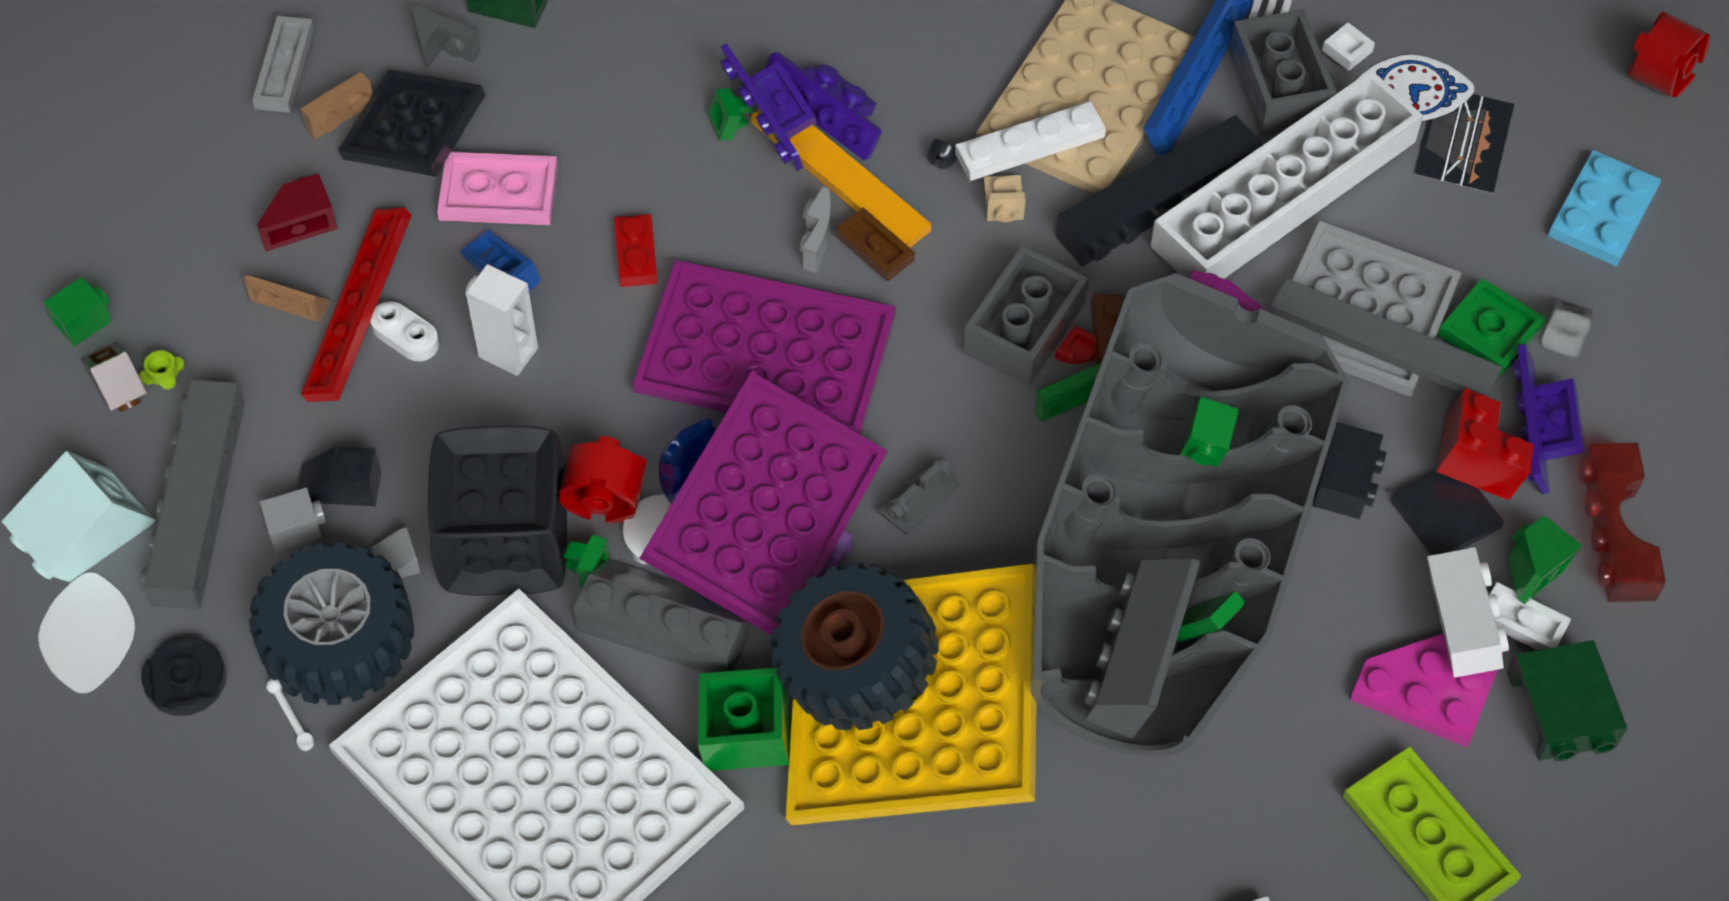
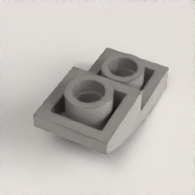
M823 186L816 198H810L804 208L803 219H806V233L799 247V251L803 252V269L815 274L825 257L831 229L830 191Z

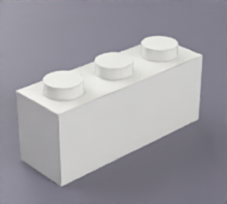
M487 264L479 276H474L470 280L466 288V297L478 356L518 376L538 349L528 283Z
M1476 547L1427 556L1430 582L1453 676L1460 677L1504 669L1502 652L1509 651V645L1504 626L1496 627L1495 619L1500 618L1496 594L1488 595L1486 587L1492 586L1488 563L1479 562Z

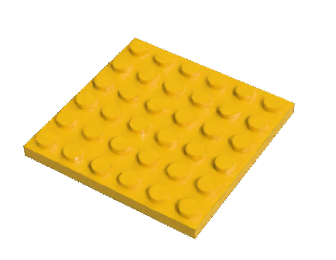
M1033 564L904 580L914 591L936 626L935 635L939 639V651L937 655H933L937 661L934 674L926 676V681L929 685L922 695L917 693L911 699L914 704L905 712L900 709L894 713L893 720L883 725L880 721L873 722V727L870 729L858 730L852 724L850 730L835 729L832 724L825 726L817 722L793 698L785 818L791 826L1035 801L1037 703L1030 689Z

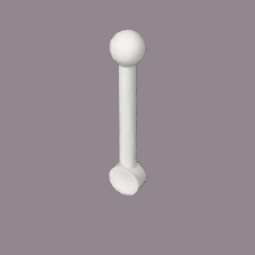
M279 679L268 680L266 688L268 692L275 695L298 736L296 742L299 749L303 751L310 750L314 746L313 737L310 733L303 730L282 692Z

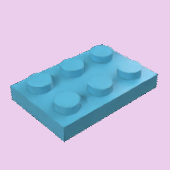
M1593 150L1551 226L1548 237L1617 267L1662 179Z

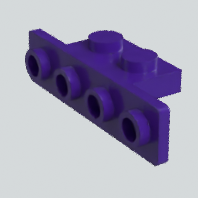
M723 44L720 46L725 58L720 61L723 70L730 80L737 78L742 87L738 88V92L746 106L750 108L754 105L759 112L756 120L766 136L771 133L774 135L778 142L774 144V148L782 162L786 164L790 161L795 170L799 171L803 168L797 150L789 139L817 123L814 113L780 61L775 62L749 78L728 44Z
M771 53L765 68L780 61L814 113L817 120L815 124L862 160L869 159L882 132L877 125L866 118L872 115L877 103L866 96L862 88L850 84L839 75L835 68L829 65L822 64L802 70L781 53Z
M1525 343L1518 345L1519 359L1513 360L1516 379L1518 382H1522L1523 392L1517 393L1518 405L1521 414L1526 415L1527 425L1521 426L1523 440L1534 444L1531 472L1528 475L1529 482H1536L1541 494L1550 493L1546 460L1585 453L1577 386L1573 378L1537 386L1534 361Z

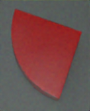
M1075 325L1057 349L1055 359L1071 364H1081L1095 360V336Z

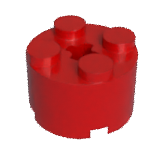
M1662 11L1656 18L1649 33L1643 31L1637 38L1633 51L1638 54L1629 68L1628 77L1664 95L1677 98L1695 78L1696 74L1692 73L1696 62L1703 63L1709 49L1711 37L1702 29Z
M600 436L596 442L571 445L560 483L559 502L570 513L591 520L592 513L606 515L605 523H622L626 519H632L638 507L647 460L620 447V442L609 436Z

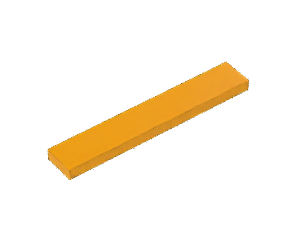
M756 111L751 115V123L764 134L756 120V116L759 115V112ZM814 125L789 139L797 150L802 165L807 171L856 212L864 207L910 248L931 232L932 224ZM772 133L767 136L775 144L778 143Z

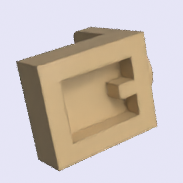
M1021 175L984 176L983 189L987 221L1011 222L1013 220H1024L1026 198L1025 193L1022 192Z

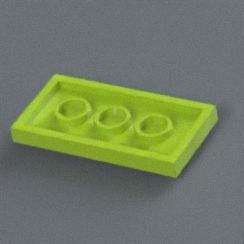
M1411 747L1390 759L1344 792L1343 798L1430 901H1492L1518 883L1522 876Z

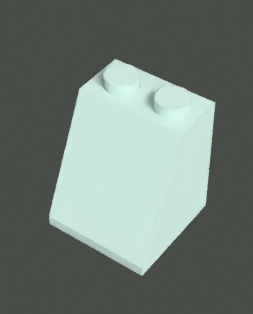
M65 451L1 522L12 533L9 537L11 542L23 552L29 553L35 560L32 566L39 574L47 579L55 577L71 582L147 529L156 519L111 468Z

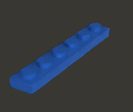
M1252 0L1215 1L1143 128L1156 154L1165 155L1172 150L1230 46L1234 21L1245 19L1253 5Z

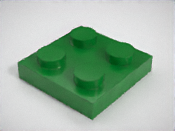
M1482 278L1440 326L1438 335L1462 351L1501 366L1499 375L1502 376L1512 365L1513 360L1519 356L1518 345L1526 343L1528 346L1543 328L1547 318Z

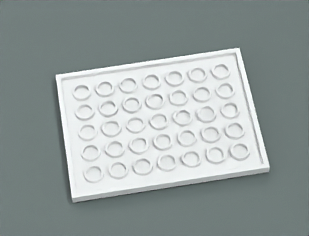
M520 589L516 590L329 745L334 756L477 901H642L744 810V802Z

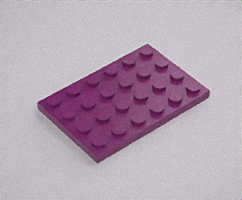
M675 260L633 381V392L727 413L752 371L861 435L896 316V306Z
M751 371L639 559L772 635L773 628H779L780 624L776 619L782 607L787 608L791 603L788 599L796 589L801 591L808 585L806 580L812 576L817 575L819 577L888 451Z

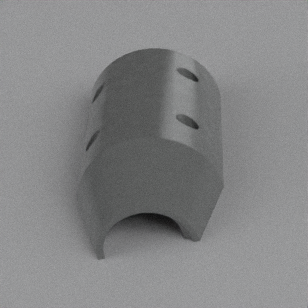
M1178 273L1128 289L1033 552L1030 689L1041 711L1065 730L1096 745L1128 754L1167 756L1183 752L1195 743L1271 638L1349 383L1322 334L1263 309L1258 311L1245 310L1238 304L1237 298ZM1200 397L1239 409L1229 450L1219 467L1200 465L1192 461L1191 458L1180 455L1190 414ZM1193 558L1200 561L1186 611L1194 604L1236 591L1244 600V606L1222 629L1182 642H1176L1156 709L1133 738L1085 720L1089 705L1083 703L1091 680H1098L1101 668L1095 666L1096 659L1103 643L1109 644L1112 632L1106 630L1108 621L1114 608L1121 607L1124 598L1118 595L1121 581L1126 572H1134L1141 560Z

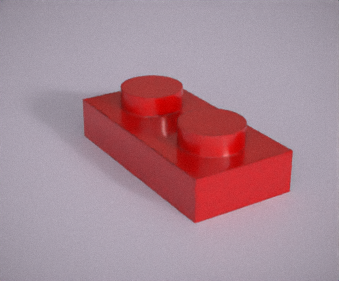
M651 214L614 217L620 287L658 284Z

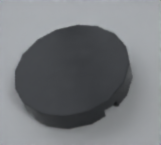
M194 636L176 637L163 642L155 649L156 653L151 656L150 660L147 658L143 665L141 682L148 700L159 711L173 716H190L206 710L219 698L226 685L227 670L220 652L214 646L212 647L210 644L205 643L203 639Z

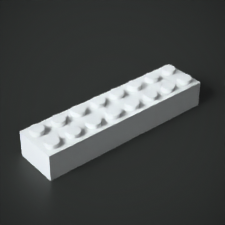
M1370 70L1156 219L1150 247L1182 276L1190 278L1192 271L1196 270L1203 273H1213L1225 279L1414 144L1423 115Z

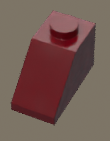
M319 173L308 177H300L281 186L257 223L265 252L338 229L330 200Z

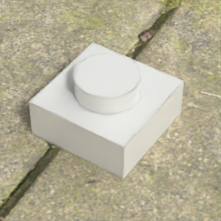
M1346 23L1324 41L1322 51L1350 71L1373 52L1375 42L1350 23Z

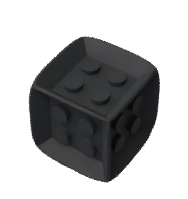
M528 425L475 426L449 429L435 435L429 464L428 522L431 533V557L438 582L445 591L460 595L494 596L512 595L518 589L524 594H537L562 587L567 559L563 557L567 548V510L559 502V488L564 471V461L560 440L553 430Z

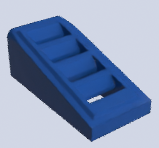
M489 229L460 251L462 257L479 273L488 264L528 283L529 291L540 283V277L534 262ZM494 247V249L490 251L487 255H485L483 258L480 257L490 248Z

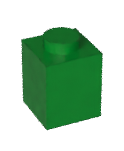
M80 277L43 302L52 324L73 347L112 322L107 306L111 304L108 297L98 285L92 288L83 277Z
M1200 397L1190 414L1180 455L1191 458L1192 461L1200 465L1219 467L1229 450L1239 409Z

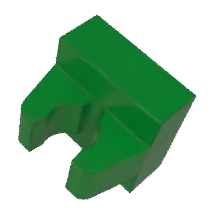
M730 88L716 89L707 115L719 141L733 140L736 130L747 126L748 121L744 114L752 113L753 108H748L741 97L733 96Z
M592 534L588 544L569 542L563 555L564 558L568 559L565 567L578 574L580 587L583 588L588 575L606 560H610L606 538Z

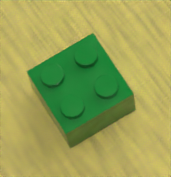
M776 668L699 674L698 748L703 764L710 771L789 765L788 691L778 679Z

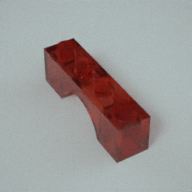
M1591 444L1585 458L1579 462V478L1582 483H1586L1585 511L1588 517H1592L1594 525L1591 542L1594 552H1599L1600 557L1598 567L1599 584L1601 587H1605L1608 602L1656 601L1666 583L1659 546L1647 543L1635 536L1625 525L1620 513V504L1636 496L1645 478L1639 444Z

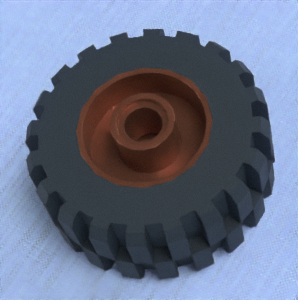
M863 563L847 564V569H841L838 565L826 569L827 574L819 578L817 575L812 576L806 580L808 585L801 591L796 589L788 598L791 603L787 608L782 607L776 619L780 624L779 628L774 627L772 630L771 643L775 648L771 650V660L773 666L777 669L776 675L781 684L807 714H811L817 722L825 726L832 724L835 729L850 730L852 724L858 730L870 729L873 727V722L880 721L883 725L893 720L894 713L900 709L905 712L914 704L911 699L917 693L919 695L923 694L929 685L926 681V676H932L937 665L933 655H937L939 651V639L935 635L936 626L933 619L911 587L898 574L887 572L884 567L875 564L868 565L867 569Z

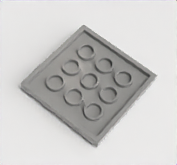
M1319 221L1293 277V281L1435 339L1462 272ZM1323 336L1343 372L1406 396H1412L1420 377L1419 375Z

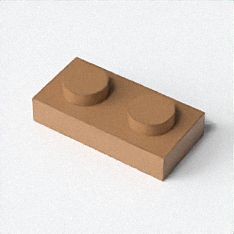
M360 71L300 108L306 131L314 140L325 133L335 130L338 125L354 115L362 113L373 95L370 80Z

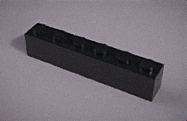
M1234 115L1058 214L1055 237L1081 267L1093 260L1099 261L1123 243L1129 244L1136 240L1142 232L1154 226L1156 219L1263 146V143L1237 115Z

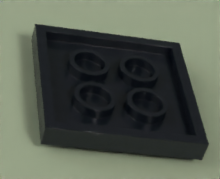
M388 70L338 151L343 160L436 177L486 94L482 86L478 84Z

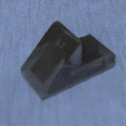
M1555 298L1541 345L1544 348L1577 357L1585 335H1588L1593 321L1592 309Z

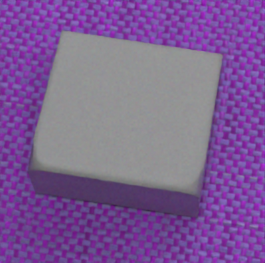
M407 527L399 529L371 547L374 557L382 555L390 562L392 570H396L401 578L420 573Z

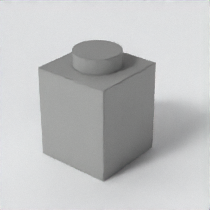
M307 487L260 501L276 554L323 540L319 525L326 523L319 500L311 502Z

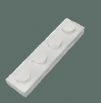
M1090 101L956 144L955 154L969 181L1105 138L1106 127Z

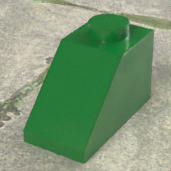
M1545 515L1532 525L1525 522L1511 539L1515 546L1508 555L1507 560L1518 600L1525 605L1561 576L1582 547V544Z

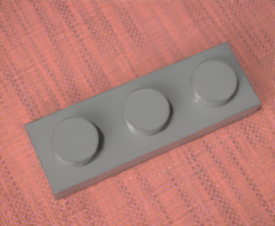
M277 15L252 98L254 109L291 112L315 29L312 19Z

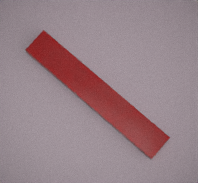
M405 207L374 210L300 394L307 402L339 401L412 215Z

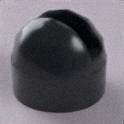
M934 138L929 147L928 160L931 165H934L939 158L942 160L939 169H947L957 159L955 148Z

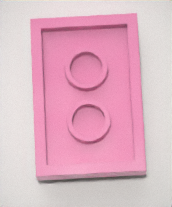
M451 152L444 163L437 209L439 221L551 225L558 170L557 156Z

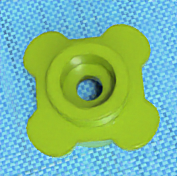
M155 351L145 358V370L140 372L139 378L144 385L152 383L160 385L164 390H170L176 386L177 382L175 379L178 372L184 369L185 363L181 357H173L167 351ZM166 369L165 372L159 373L160 370Z

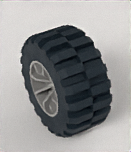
M337 541L335 546L327 547L325 542L313 544L314 549L303 552L302 548L290 553V560L285 563L279 560L270 568L273 575L270 578L264 576L257 586L259 595H255L251 600L250 611L252 617L249 619L250 631L262 664L265 666L271 679H279L284 692L293 697L298 696L301 692L305 702L317 704L319 699H326L327 705H340L343 698L351 697L352 702L363 699V693L370 689L376 693L386 686L384 679L387 676L394 678L402 669L400 659H407L412 649L410 640L414 637L413 614L399 573L396 570H392L390 562L382 555L374 557L372 549L362 545H358L355 550L351 549L349 542Z

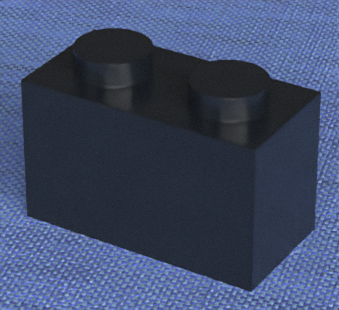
M1337 422L1314 507L1360 519L1364 506H1373L1378 484L1371 482L1373 473L1381 474L1387 454L1386 451L1380 450L1383 434Z

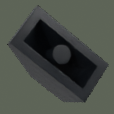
M334 446L302 464L297 490L307 487L311 502L319 500L320 504L376 507L381 469L375 448Z

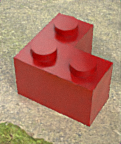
M1465 388L1445 416L1436 472L1509 501L1531 472L1534 444L1498 430L1501 402Z

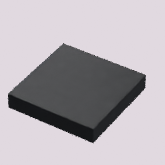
M1438 472L1394 494L1391 503L1431 556L1461 550L1502 529L1504 524L1503 519L1479 488Z

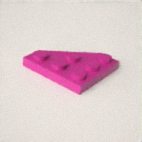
M1440 634L1366 659L1350 700L1467 748L1497 670L1454 677L1444 635Z

